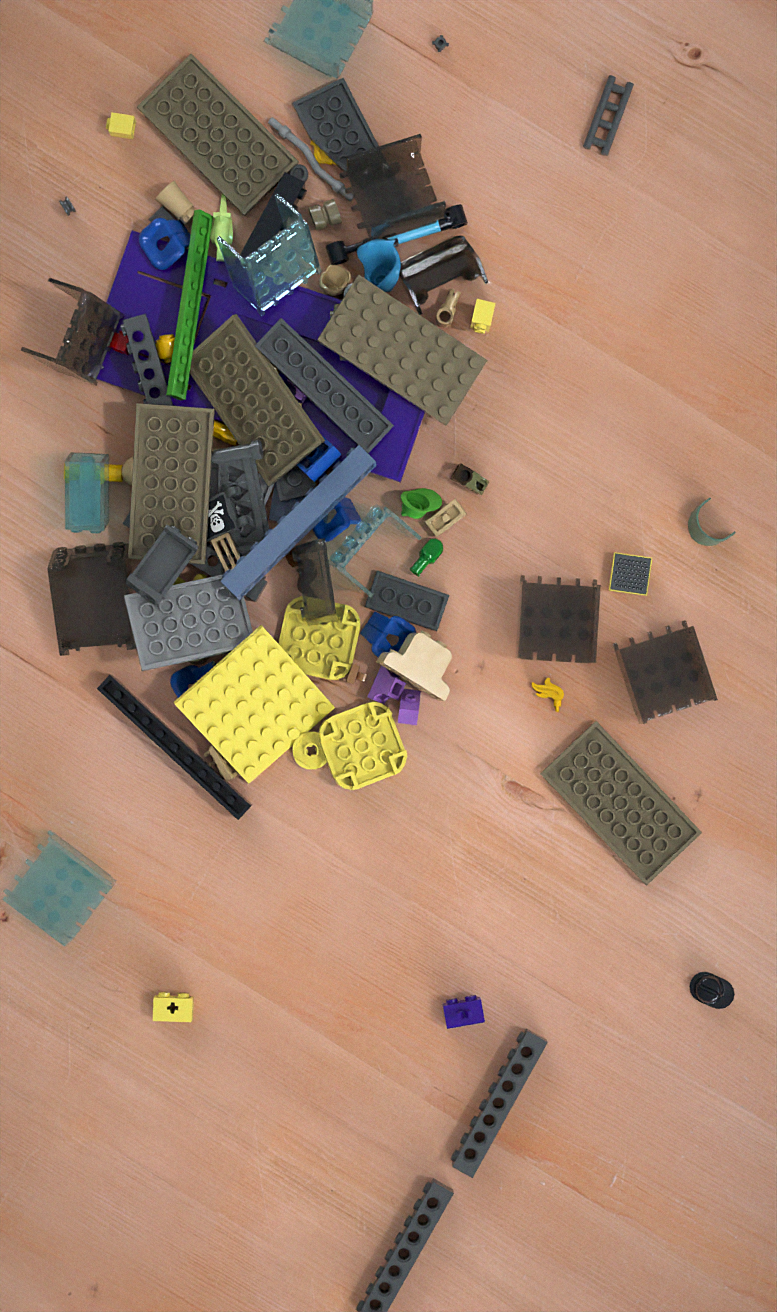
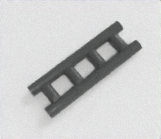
M609 75L583 145L585 149H590L592 144L602 147L601 154L604 156L609 154L634 86L631 82H627L625 87L614 84L616 77ZM611 91L622 94L619 105L608 101ZM605 109L616 112L612 123L601 119ZM598 126L609 130L606 140L595 137Z

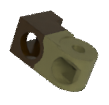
M462 463L458 464L450 478L479 495L484 493L489 484L487 479Z

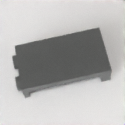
M169 525L165 526L163 532L133 573L128 576L125 583L156 606L162 601L199 548L193 538H186L173 525L171 527Z

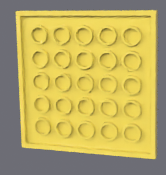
M262 625L174 701V704L248 784L286 752L301 734L312 729L335 708Z

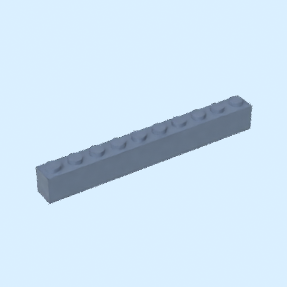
M360 445L356 448H351L346 454L347 457L342 462L338 461L333 466V471L329 475L325 474L319 480L320 484L315 489L311 488L301 502L298 501L293 505L292 511L287 516L284 515L278 520V525L274 529L271 528L264 534V539L260 543L256 542L250 548L251 552L240 557L236 562V566L223 574L221 583L239 601L377 466L376 461Z

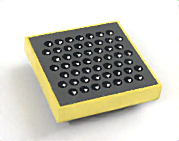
M614 552L608 591L647 596L652 558Z

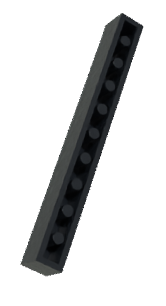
M110 674L98 686L97 689L237 820L250 809L252 804L231 784L226 782L217 771L117 678Z

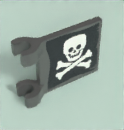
M240 486L230 487L209 499L207 542L253 522L251 515H244L238 518L232 502V497L242 494Z

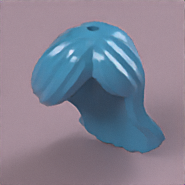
M374 239L359 246L357 256L363 264L365 279L384 292L389 293L394 289L399 278L401 269L399 253L393 245L394 239Z

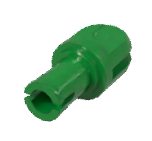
M436 538L427 541L419 551L420 557L410 568V571L419 577L428 564H434L443 552L442 542Z

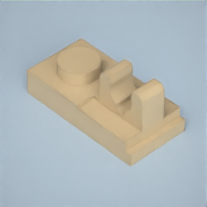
M454 499L428 519L426 524L435 536L438 537L467 513L461 504Z
M213 745L204 753V757L212 756L213 761L209 765L217 764L219 773L226 782L239 775L235 768Z

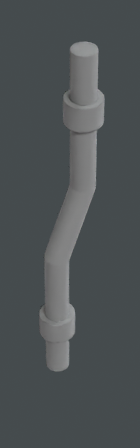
M273 117L268 121V124L276 129L282 138H287L303 152L314 172L331 185L332 190L337 194L340 193L350 202L355 198V195L347 190L341 181H336L320 167L309 147L291 133V129L286 125L283 126Z

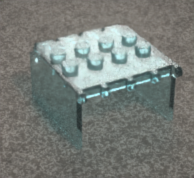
M293 0L290 8L282 6L281 10L286 15L281 24L276 22L272 24V27L277 29V32L270 29L268 31L269 38L265 37L264 42L321 73L338 79L346 66L340 60L348 62L355 49L349 43L357 45L364 32L358 27L360 26L365 29L372 17L371 15L374 12L373 0Z
M278 193L275 195V199L285 229L273 237L274 241L270 239L258 248V253L253 251L243 259L220 236L217 237L234 289L257 309L261 317L265 315L264 311L271 305L277 306L278 300L286 294L292 295L293 289L302 282L304 284L308 283V278L314 273L320 274L322 272L308 223L303 220L301 213Z
M376 504L326 562L357 590L369 597H372L373 594L346 571L345 566L378 529L379 525L387 519L407 537L416 540L422 538L386 506Z
M49 830L48 845L44 847L38 844L37 848L42 853L34 863L29 859L26 860L25 863L30 866V869L23 878L18 875L14 876V879L19 883L12 892L5 888L3 892L6 896L2 900L63 946H66L81 929L76 922L84 925L93 912L87 907L90 906L95 910L104 899V896L99 891L101 890L107 894L116 880L53 831Z

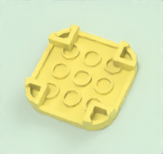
M300 596L293 599L287 605L278 644L306 675L328 680H338L349 673L353 664L360 632L359 615L348 605Z
M365 703L331 716L319 728V742L335 782L344 789H360L396 775L405 766L407 751L404 749L392 717V712L382 703Z

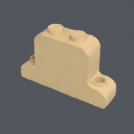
M425 631L408 634L399 652L390 649L389 652L381 653L376 661L438 701H445L449 695V687L441 678L451 661L452 654L446 648V644L438 640H432L431 635Z

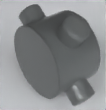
M443 35L432 41V45H435L438 52L449 46Z

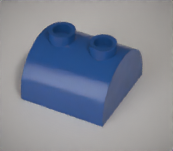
M325 438L321 445L297 464L313 482L319 481L326 474L325 471L330 466L333 467L342 455Z

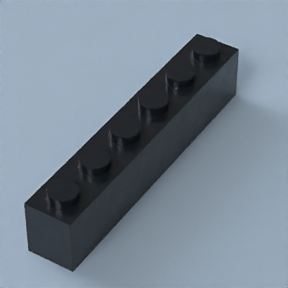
M284 172L232 268L233 277L251 286L254 285L255 281L259 282L263 274L261 270L264 265L269 264L273 248L277 249L281 239L279 237L281 233H285L288 229L289 218L291 216L294 217L297 212L298 206L296 205L306 195L307 190L305 189L304 181Z

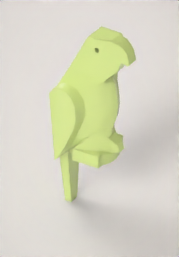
M222 194L220 211L213 212L214 220L210 235L211 243L215 244L217 248L216 261H225L226 249L233 242L231 213H227V200Z

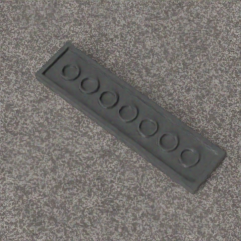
M282 318L255 345L273 366L357 446L360 445L367 453L394 426Z

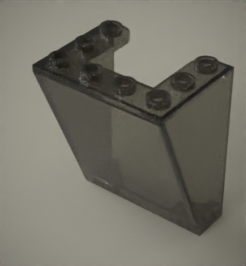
M116 542L113 545L107 546L105 544H96L94 547L79 545L73 549L59 547L53 550L47 571L60 656L69 655V650L72 649L80 651L81 647L118 644V647H122V644H126L127 650L136 649L124 601V595L134 593V590L125 584L128 576L132 574L131 559H128L129 544Z

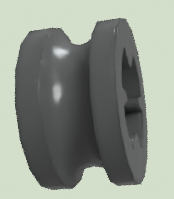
M67 196L64 201H59L68 216L70 212H76Z

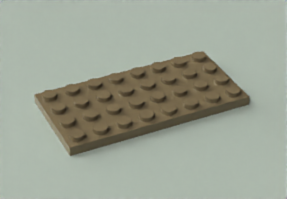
M192 54L137 106L139 111L244 216L280 182L284 172L289 173L299 163Z
M360 275L356 277L316 340L445 426L451 420L488 361Z
M235 314L193 350L190 374L239 445L250 444L251 441L260 439L263 447V459L256 460L257 469L267 485L271 486L325 440L270 361L255 347L256 341L238 315Z
M136 403L128 559L142 560L163 532L165 526L169 525L171 527L173 525L181 531L180 534L186 538H193L197 542L196 545L199 546L189 563L206 564L215 409Z
M597 721L586 729L540 773L646 886L702 833Z

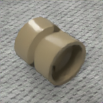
M334 199L325 201L323 207L320 205L309 207L316 231L325 229L327 223L332 226L342 223Z

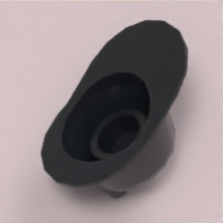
M709 972L696 974L689 986L690 992L696 1000L716 1009H723L729 1006L735 995L734 988L728 981Z

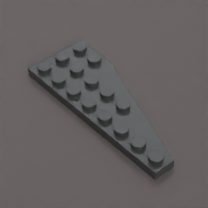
M344 78L292 103L309 138L394 222L397 223L413 215L410 205Z

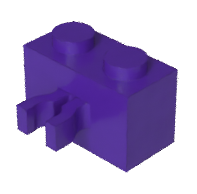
M476 995L466 996L465 1000L460 1001L457 998H452L443 1003L447 1029L485 1022L481 998Z

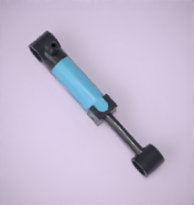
M459 204L451 206L444 211L393 226L392 224L380 228L381 236L353 245L345 246L344 241L330 243L326 246L331 265H339L349 261V253L356 252L359 246L371 240L394 239L393 245L398 247L401 243L447 229L463 227L468 222L463 206Z

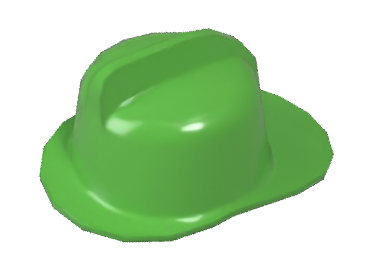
M421 488L405 491L401 494V515L409 516L413 519H420L427 512L437 510L442 505L440 495L431 489Z

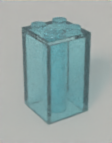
M71 452L65 461V529L71 530L74 533L82 532V530H89L90 533H101L109 522V454Z

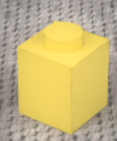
M111 112V118H108L106 123V129H108L110 136L126 139L134 138L135 117Z

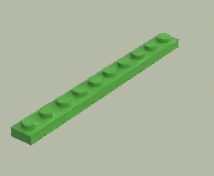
M200 209L194 210L166 394L178 400H186L213 216Z

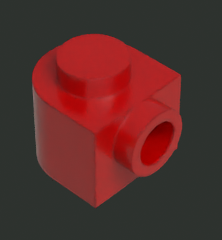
M119 331V333L115 332L109 348L128 356L129 352L126 345L129 343L128 336H124L122 331Z

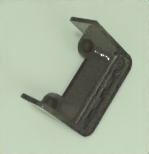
M455 236L401 262L399 279L411 304L419 315L423 314L419 305L424 304L429 297L427 292L461 276L464 280L472 281L480 276L485 284L489 283L480 257L464 236Z
M325 538L295 546L296 550H292L293 561L298 563L304 607H300L302 619L306 618L308 626L338 622Z

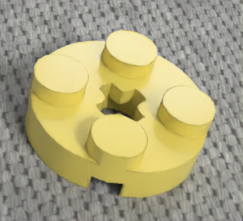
M306 732L295 740L293 756L299 766L305 769H317L327 763L319 742L318 732ZM316 746L315 751H317V754L309 756L307 754V747Z

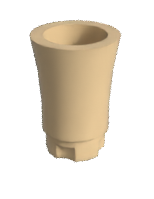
M175 181L166 186L155 199L165 206L178 220H181L184 225L188 224L194 217V210H196L194 205L182 193Z

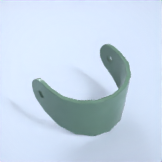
M711 498L701 503L691 513L688 520V531L691 538L704 546L717 545L736 533L734 531L726 538L714 539L702 530L698 514L700 508Z

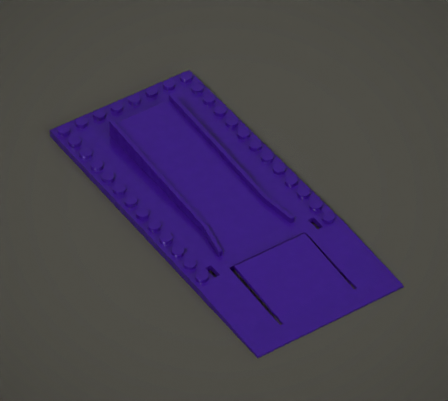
M132 230L82 374L145 396L144 391L140 392L138 381L140 380L139 373L135 374L132 362H135L133 354L128 356L110 349L109 345L114 333L122 331L121 325L124 324V319L145 313L154 342L161 335L174 334L175 337L182 289L138 274V271L183 286L188 249L185 248L184 254L165 270L156 269L139 244L140 233ZM159 239L157 241L158 249L164 250L169 242ZM207 255L202 293L210 295L211 298L193 350L232 315H238L256 343L282 318L394 425L368 453L376 461L377 465L370 473L401 483L425 412L350 362L340 361L338 354L316 341L330 320V311H334V305L341 303L342 300L262 274L259 282L255 281L254 285L251 286L232 276V268L235 264L226 261H216V258ZM215 279L228 283L226 288L214 284ZM201 296L196 332L208 298ZM141 331L133 333L135 341L140 342L143 340L144 335ZM142 349L139 351V353L149 356L147 350ZM138 355L141 360L148 359L146 357ZM161 363L168 385L171 366ZM147 368L144 371V376L147 379H152L155 376V372L153 369ZM279 373L280 377L295 397L296 389L292 385L288 384L287 378L282 373ZM189 374L188 381L191 389L187 390L186 400H178L171 397L173 406L214 409L191 374ZM152 387L149 392L152 397L160 396L159 388ZM308 398L305 399L302 404L303 410L319 433L342 454L339 457V461L342 462L347 457L348 451L353 447L356 448L357 445ZM215 410L214 420L223 422Z

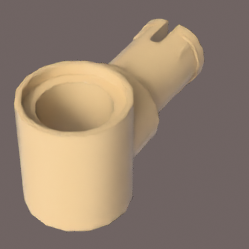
M449 289L445 303L441 305L436 315V322L440 327L446 328L452 324L456 311L455 306L461 295L459 291H456L455 296H453L455 290ZM446 313L450 316V319L447 322H443L439 316Z

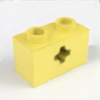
M480 299L476 300L470 328L474 329V332L484 334L485 331L489 332L496 303Z
M159 992L153 999V1021L192 1022L194 997L189 996V993H178V996H170L168 992ZM172 1002L175 1003V1006H178L175 1011H172V1008L169 1007Z

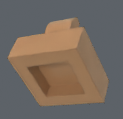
M352 664L346 682L354 684L356 679L365 682L367 675L358 672L360 666Z

